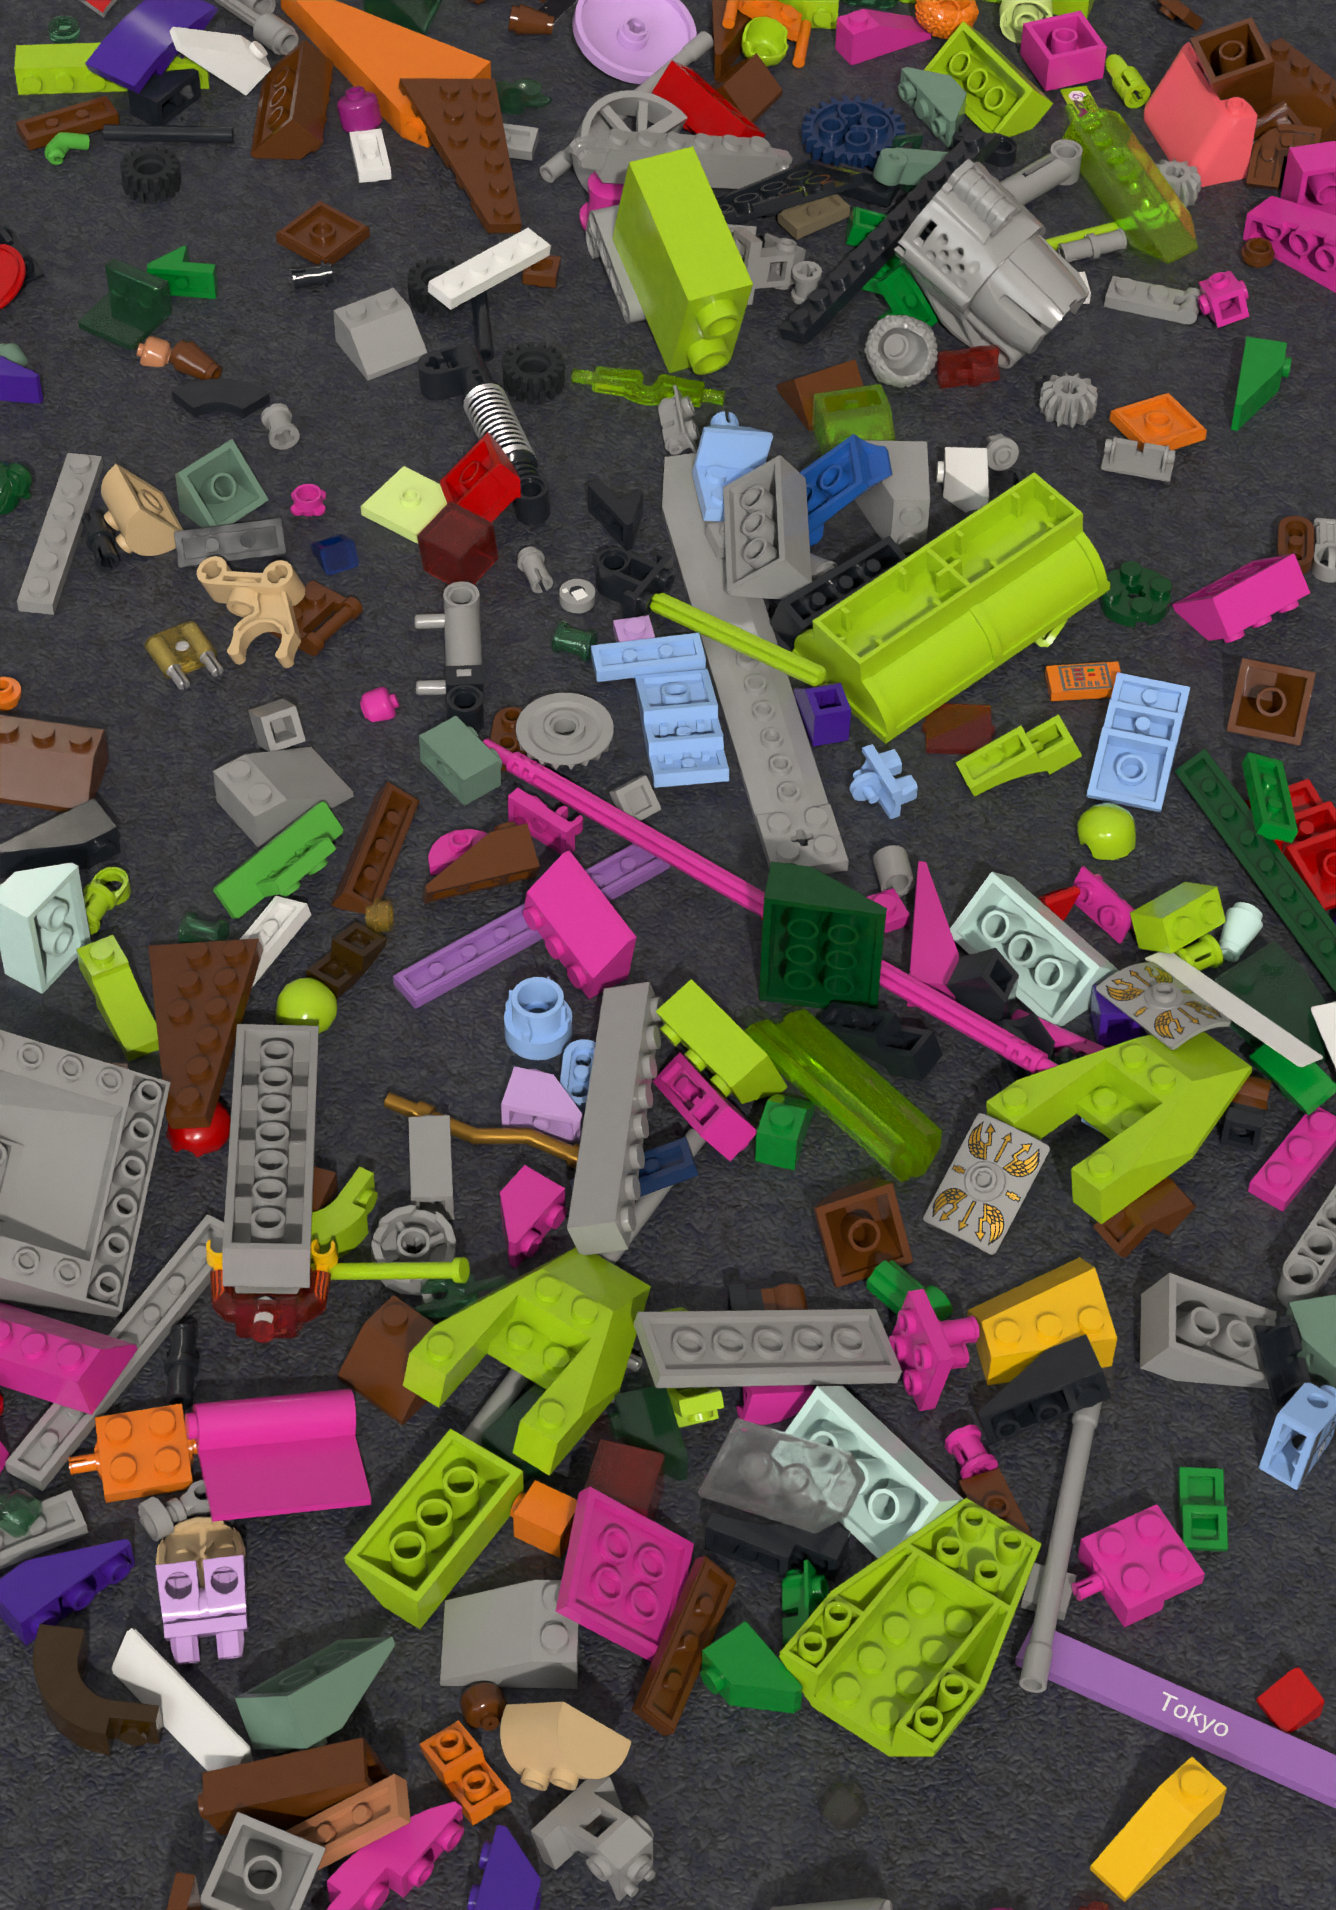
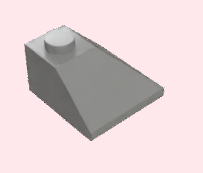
M237 1812L201 1894V1905L213 1910H301L326 1848Z

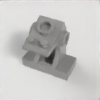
M734 229L733 239L753 283L747 305H753L755 289L773 287L786 290L789 289L790 285L795 284V280L792 277V268L798 262L804 261L806 249L797 246L796 241L792 239L778 238L768 233L765 234V246L762 248L763 241L747 229Z
M609 1776L585 1780L531 1830L544 1863L557 1870L576 1851L584 1853L589 1857L586 1863L591 1872L603 1882L609 1881L618 1901H621L627 1894L631 1898L634 1897L639 1891L637 1885L643 1879L649 1882L654 1878L656 1874L653 1871L654 1834L642 1818L637 1815L631 1818L621 1811L623 1809ZM603 1826L608 1827L599 1837L594 1836Z

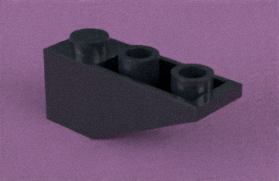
M1085 1334L1046 1349L978 1411L990 1445L1012 1438L1019 1433L1042 1424L1051 1423L1058 1418L1083 1408L1092 1407L1111 1398L1103 1370L1087 1335Z

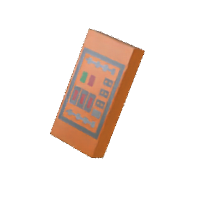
M1119 662L1046 666L1045 679L1050 702L1111 698L1117 672L1121 673Z

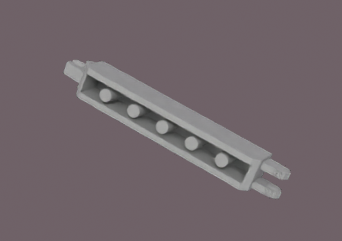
M611 129L596 130L594 137L577 136L569 144L571 153L578 157V163L582 168L595 170L603 183L624 184L628 164L631 161L692 146L711 188L740 189L789 168L793 159L788 151L772 148L765 138L759 136L746 138L733 135L709 136L703 133L688 135L677 132L652 133L647 130L631 132Z

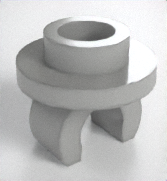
M1003 434L987 436V441L989 442L986 447L988 466L996 471L1010 468L1016 462L1019 455L1017 444L1011 438L1003 436Z

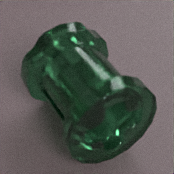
M562 620L558 624L553 636L552 651L558 654L561 651L580 656L581 661L588 663L591 659V645H597L598 632L592 629L588 632L570 627L568 622Z
M189 911L183 918L179 928V944L226 941L229 936V924L222 920H219L217 923L199 918L197 913Z

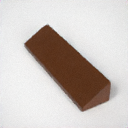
M387 782L376 793L331 906L372 916L376 913L420 800L390 782Z

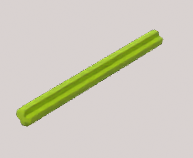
M656 593L652 597L650 609L667 619L813 687L820 686L825 681L824 677L827 672L821 665L665 593Z

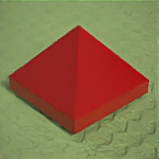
M1076 886L1063 887L1036 898L1064 921L1078 898L1080 889Z

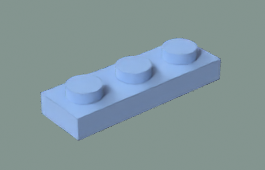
M699 633L591 645V659L597 682L635 678V675L706 669V658Z

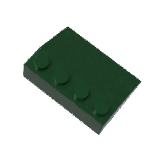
M771 861L764 895L759 1000L826 1009L832 1001L878 1009L887 908L813 867Z

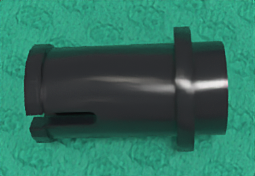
M320 260L321 264L291 268L295 290L325 284V287H328V283L334 282L331 262L324 263V260Z

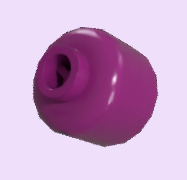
M361 86L347 89L345 91L346 95L337 102L342 129L349 133L378 128L382 123V116L377 95L373 92L365 91L364 87Z

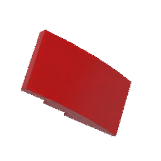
M1306 779L1288 786L1298 828L1295 839L1292 843L1278 839L1273 841L1324 910L1327 911L1336 907V808L1331 801L1323 803L1311 781ZM1248 799V800H1246V801H1244V802L1247 804V806H1248V807L1250 808V810H1251L1250 801H1249V799Z

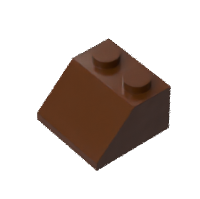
M393 1295L364 1323L338 1373V1379L403 1426L427 1402V1400L403 1386L409 1353L435 1324Z

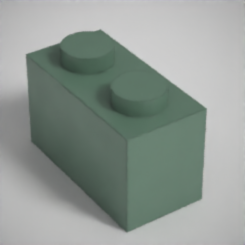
M457 716L419 735L420 761L464 806L501 786L502 760L499 754L493 748L489 749L479 739L476 731L471 726H466Z

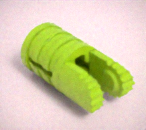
M1108 55L1105 67L1112 77V86L1128 108L1135 109L1143 106L1151 95L1149 86L1137 69L1133 66H1128L1120 55ZM1136 90L1141 99H1138L1133 91Z

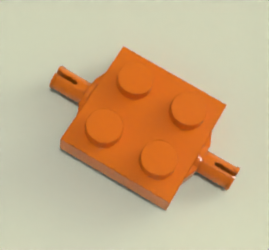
M181 1403L95 1417L97 1433L95 1453L68 1457L71 1475L97 1471L103 1482L105 1501L110 1503L188 1490L190 1485L193 1484L191 1468L194 1455L198 1453L195 1439H187Z

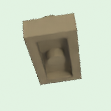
M834 194L784 209L778 214L777 222L798 240L849 217L850 205L838 194Z

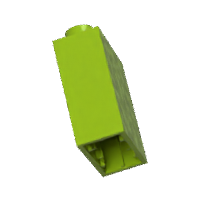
M693 146L631 161L627 168L612 236L613 242L668 372L672 373L692 367L693 372L698 375L713 373L723 368L731 360L753 287L752 280Z

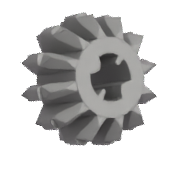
M1174 158L1172 162L1161 159L1160 164L1151 166L1148 178H1146L1145 189L1146 194L1149 196V202L1158 203L1159 209L1164 208L1167 204L1174 203L1177 208L1185 210L1187 205H1194L1198 198V193L1201 189V176L1197 173V167L1188 166V161L1177 162Z
M1064 371L1062 377L1051 375L1050 380L1044 382L1041 388L1039 400L1040 413L1046 416V422L1056 421L1058 427L1065 424L1073 429L1076 423L1085 426L1087 420L1093 418L1096 412L1097 388L1091 385V379H1081L1079 373L1069 376Z

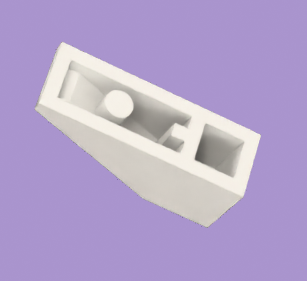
M172 27L169 31L177 51L244 95H247L271 70L266 58L267 51L257 41L250 42L241 35Z

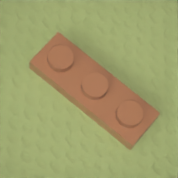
M393 1774L286 1830V1832L326 1848L318 1870L411 1823L407 1781Z

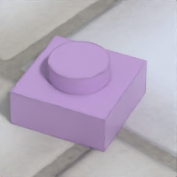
M649 615L613 620V632L616 642L655 638Z

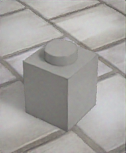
M282 698L248 710L258 745L265 750L277 751L306 741L296 706Z

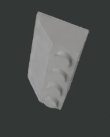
M779 455L723 487L727 593L731 596L784 599L812 583L806 478Z

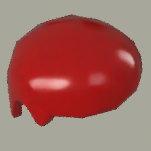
M217 1102L210 1127L171 1129L168 1123L166 1137L174 1151L179 1152L184 1149L192 1152L195 1157H200L203 1154L218 1151L229 1140L231 1117L224 1105Z

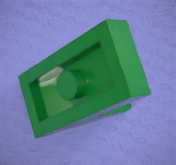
M182 246L147 265L150 294L216 299L217 297L216 265L189 262L187 246Z
M905 263L896 266L876 283L890 306L878 317L879 320L885 318L886 315H907L923 321L931 327L939 321Z

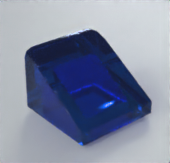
M343 534L323 539L310 545L314 556L327 575L342 572L359 565L354 541Z

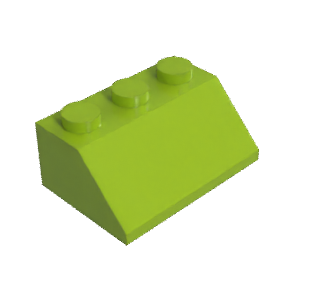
M692 979L656 1010L657 1015L664 1024L659 1028L663 1035L675 1047L681 1042L688 1049L684 1055L697 1070L701 1072L707 1068L714 1075L710 1081L724 1097H728L732 1093L741 1104L782 1093L787 1088L786 1083L768 1054Z

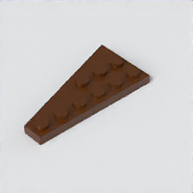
M400 78L398 88L403 96L407 95L412 103V111L416 117L420 116L426 126V134L447 168L451 167L455 173V181L460 189L466 191L471 200L470 205L487 233H519L522 223L495 79Z
M259 938L148 946L162 1080L171 1082L165 1106L166 1119L171 1129L210 1127L236 1043L237 1024L242 1023L264 950Z

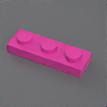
M1318 1107L1309 1116L1305 1114L1250 1181L1248 1192L1284 1212L1336 1147V1116L1321 1107Z

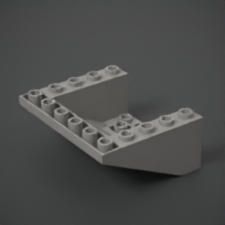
M0 1030L1 1303L117 1317L122 1312L171 1082Z

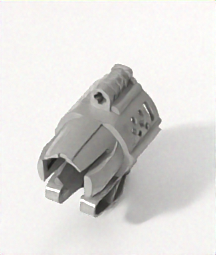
M967 159L951 174L948 181L936 193L898 241L906 251L900 246L894 249L895 255L902 260L900 265L905 263L919 289L928 298L941 323L955 337L974 351L1005 369L1011 368L1026 353L1031 354L1035 352L1044 336L1056 327L1069 311L1075 315L1089 294V290L1078 271L1043 238L1046 227L993 177L980 162L974 163L970 159ZM932 220L937 226L927 239L923 241L919 236Z

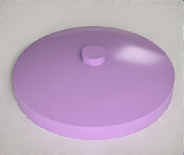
M578 0L572 20L575 40L586 58L604 73L616 79L634 84H642L697 35L694 20L680 0Z

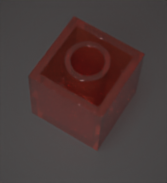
M451 501L417 536L423 570L449 585L460 581L475 584L499 558L493 523Z
M600 1439L584 1489L592 1487L654 1521L664 1490L665 1454Z

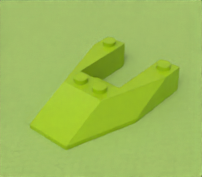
M1205 1032L1195 1035L1175 1050H1170L1153 1035H1147L1016 1080L986 1101L987 1115L1040 1140L1075 1114H1078L1109 1138V1142L1071 1168L1073 1202L1100 1224H1103L1194 1157L1252 1073V1066Z
M575 1247L477 1299L436 1324L409 1353L403 1386L440 1408L488 1354L545 1388L544 1394L520 1420L513 1454L550 1476L619 1393L637 1335L634 1321L638 1312H644L651 1286L597 1254H580Z

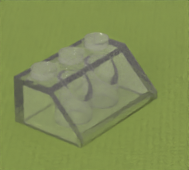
M736 1418L698 1493L700 1497L806 1531L818 1533L848 1516L866 1479L853 1454Z

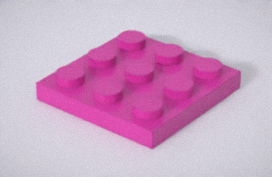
M588 1487L580 1491L578 1495L555 1612L652 1662L688 1578L694 1543L598 1490Z

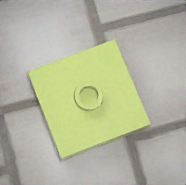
M405 466L361 505L362 516L417 544L451 513L440 484Z

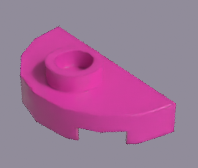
M474 829L454 830L441 836L432 845L428 855L430 876L440 874L486 836L487 833Z

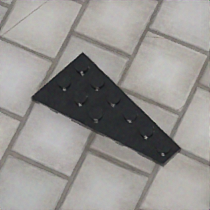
M809 159L716 198L726 223L735 225L761 216H775L784 209L864 186L865 182L862 172Z

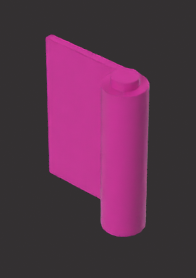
M350 1388L195 1403L193 1405V1413L185 1414L186 1435L188 1440L195 1439L212 1522L371 1505V1495L355 1436L356 1407L354 1395Z

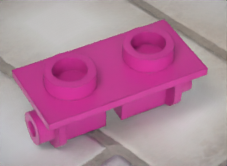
M1082 866L1072 885L1080 889V894L1074 904L1121 944L1128 930L1132 929L1134 931L1130 912L1136 909L1124 899L1122 900L1103 881L1101 875H1094L1085 866Z

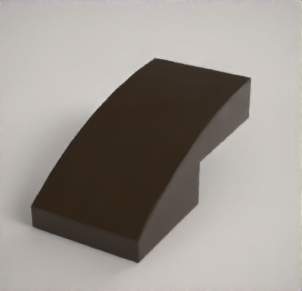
M354 922L332 939L331 952L306 970V978H312L325 984L335 995L336 999H338L373 964L386 946L387 938L358 922Z

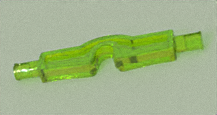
M597 366L595 372L576 368L572 372V383L592 385L593 392L624 396L632 402L643 405H659L662 399L674 397L673 386L677 385L682 396H689L693 406L697 408L701 407L702 402L723 406L725 400V391L706 389L705 382L683 379L667 374H661L654 385L646 386L643 384L644 376L639 370Z

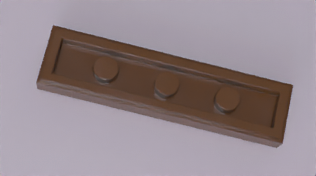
M706 1556L696 1558L631 1710L663 1736L674 1734L702 1667V1650L711 1645L737 1582Z

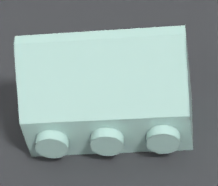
M73 863L17 871L3 884H0V952L4 972L7 976L43 994L77 958L76 949L91 943L79 869Z

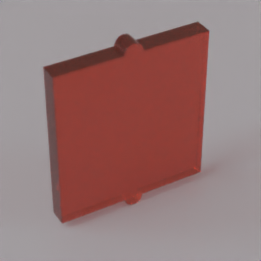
M943 704L926 716V723L922 725V732L926 733V753L970 755L991 743V735H994L995 727L991 725V705Z

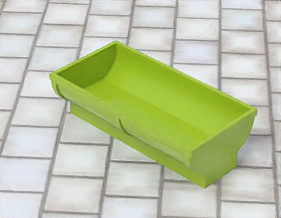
M1034 472L812 621L813 629L806 630L795 639L792 653L823 666L827 672L824 677V683H841L851 708V713L886 744L1109 591L1110 582L1107 580L1105 568L1099 554L1083 532V513Z

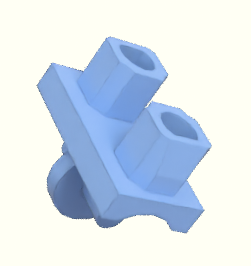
M873 744L862 747V753L866 760L861 770L853 773L854 781L849 788L852 797L856 801L868 800L870 804L879 801L889 819L899 817L901 804L917 798L918 786L912 775H906L897 779L893 777L902 771L901 759L895 749L878 753Z

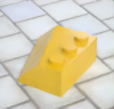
M1081 1257L967 1311V1316H974L979 1325V1338H977L978 1341L975 1344L987 1385L1011 1382L1046 1349L1085 1334L1101 1368L1112 1366L1117 1335L1096 1269Z

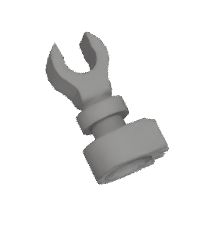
M203 1480L191 1484L187 1492L179 1500L173 1498L167 1501L166 1507L155 1497L140 1503L138 1506V1514L141 1517L140 1522L154 1541L157 1542L174 1533L173 1523L177 1525L179 1522L187 1520V1516L193 1517L210 1514L207 1499L200 1500L197 1498L206 1493Z

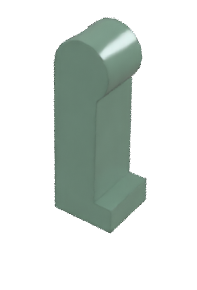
M897 147L885 148L880 152L873 170V176L877 181L888 186H896L898 184L917 186L949 152Z

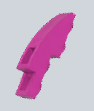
M454 1801L430 1808L411 1816V1823L359 1849L327 1880L329 1902L331 1904L326 1910H378L387 1899L389 1888L405 1898L414 1886L417 1888L421 1887L432 1874L434 1862L444 1850L446 1852L452 1851L461 1840L464 1833L462 1806Z

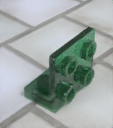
M113 258L105 265L109 292L78 320V326L84 331L129 350H134L139 343L148 337L172 313L169 282Z

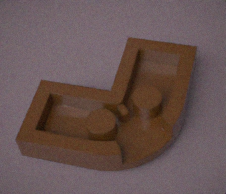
M1278 124L1276 128L1263 134L1259 140H1256L1252 149L1246 181L1247 187L1279 191L1284 160L1288 158L1289 148L1321 143L1323 128L1295 124Z

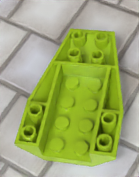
M965 1498L833 1589L780 1651L779 1658L787 1670L803 1686L802 1692L813 1708L887 1756L934 1757L984 1693L1040 1551L1041 1543L968 1498Z

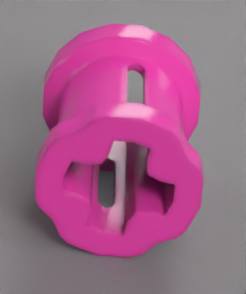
M976 1425L958 1428L945 1439L944 1447L946 1451L955 1456L961 1467L960 1476L962 1480L997 1469L998 1462L995 1456L987 1453L981 1442V1431Z

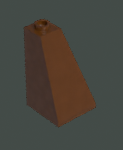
M1252 17L1190 38L1192 48L1212 89L1220 100L1240 97L1252 106L1258 116L1271 108L1274 60Z

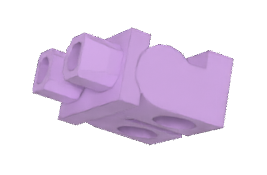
M244 1555L204 1559L205 1587L200 1588L199 1566L196 1560L155 1565L164 1638L167 1642L170 1641L176 1665L201 1662L199 1638L216 1636L219 1660L243 1657L244 1632H249Z

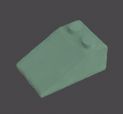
M393 1637L337 1640L235 1697L253 1749H273L275 1754H280L292 1749L303 1751L325 1746L328 1743L326 1737L343 1728L395 1646Z

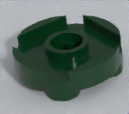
M1134 561L1124 562L1120 568L1106 575L1107 580L1110 582V590L1100 596L1099 600L1102 603L1101 610L1110 620L1127 627H1135L1136 622L1148 621L1147 626L1160 622L1169 612L1172 583L1168 578L1161 576L1151 569L1141 567L1139 563ZM1130 594L1139 595L1134 597L1133 599L1129 597Z

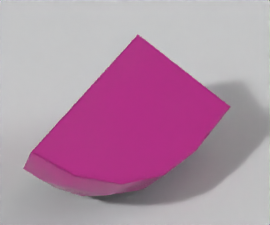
M812 1385L743 1386L744 1406L736 1407L741 1425L755 1426L782 1422L796 1415L815 1389Z

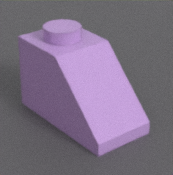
M514 1066L501 1103L502 1128H531L560 1141L580 1144L583 1114L554 1074L544 1073L538 1069H525Z

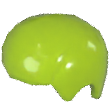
M769 17L753 18L746 24L742 35L741 47L744 56L748 58L757 53L766 67L778 65L786 56L789 47L787 44L788 31L786 27L776 19Z
M1108 802L1090 807L1079 817L1077 833L1080 844H1087L1094 858L1099 860H1116L1127 856L1135 849L1136 825L1133 816L1125 808Z
M298 978L288 983L277 997L275 1005V1020L278 1025L282 1023L283 1025L319 1026V1033L328 1030L337 1014V999L325 984L312 978Z

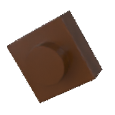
M550 255L524 269L523 284L556 288L561 269V256Z

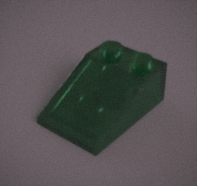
M1275 941L1216 978L1215 982L1322 1055L1323 1058L1315 1062L1318 1066L1331 1058L1311 1012V1007L1327 1003L1302 965ZM1232 1021L1229 1026L1255 1050L1265 1044Z

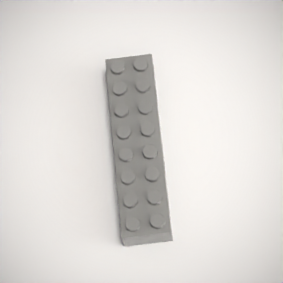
M237 1024L222 1247L223 1286L310 1288L319 1026Z

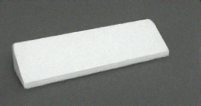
M131 1628L127 1631L113 1662L112 1671L142 1704L160 1706L163 1726L207 1771L253 1762L251 1747L136 1629L133 1630Z

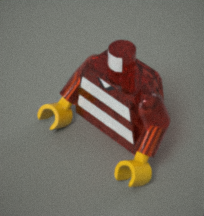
M209 1239L206 1243V1261L213 1268L209 1275L211 1303L214 1311L227 1323H234L235 1334L239 1338H253L257 1342L267 1343L273 1340V1338L297 1337L304 1324L321 1315L326 1309L332 1276L328 1273V1270L338 1263V1253L334 1241H331V1248L325 1254H320L318 1239L312 1241L311 1255L316 1270L312 1271V1268H310V1288L223 1286L222 1253H215L211 1250V1239Z

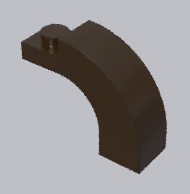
M39 1624L33 1650L34 1674L44 1710L60 1733L82 1748L110 1756L114 1739H120L124 1743L134 1746H141L146 1743L160 1744L164 1729L160 1706L105 1699L94 1694L83 1683V1676L90 1652L85 1629Z

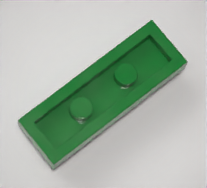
M1248 752L1242 762L1256 834L1270 840L1278 839L1292 843L1298 833L1283 761Z

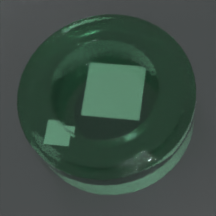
M71 16L53 18L48 23L49 38L58 44H68L76 41L80 37L79 22Z

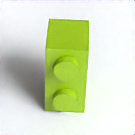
M1183 882L1130 912L1139 949L1168 954L1176 952L1226 923L1218 886Z

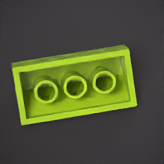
M964 21L924 69L925 71L950 75L967 93L965 114L986 133L993 134L996 132L1012 137L1031 130L1054 104L984 35Z
M450 1429L344 1557L345 1563L384 1608L421 1629L510 1517V1511L515 1499L521 1492L524 1493L523 1471Z

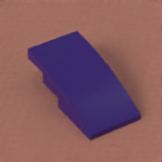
M144 0L106 36L85 62V65L89 71L139 94L153 73L161 76L175 56L181 59L185 57L175 48L169 32L171 28L180 27L204 30L218 9L216 6L203 0Z

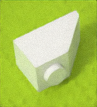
M945 447L944 461H937L936 482L943 483V497L965 513L980 509L988 504L987 448Z

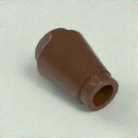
M521 3L520 6L512 5L508 30L514 31L515 35H551L554 16Z
M181 340L171 352L169 361L174 365L176 371L200 380L220 378L222 366L218 365L194 341L187 342Z

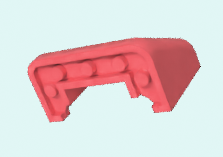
M1188 42L1183 45L1147 101L1144 108V122L1169 162H1172L1175 158L1177 162L1188 161V166L1197 167V173L1201 176V187L1247 178L1258 115L1252 106L1240 97H1232L1225 100L1219 99L1204 76V70L1191 43Z

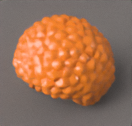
M915 0V15L920 26L932 34L933 37L949 39L963 21L973 28L979 14L975 0Z

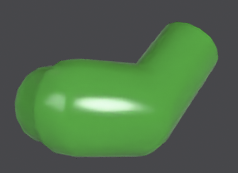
M59 132L45 147L46 159L53 165H59L64 162L63 158L70 149L88 150L89 135Z

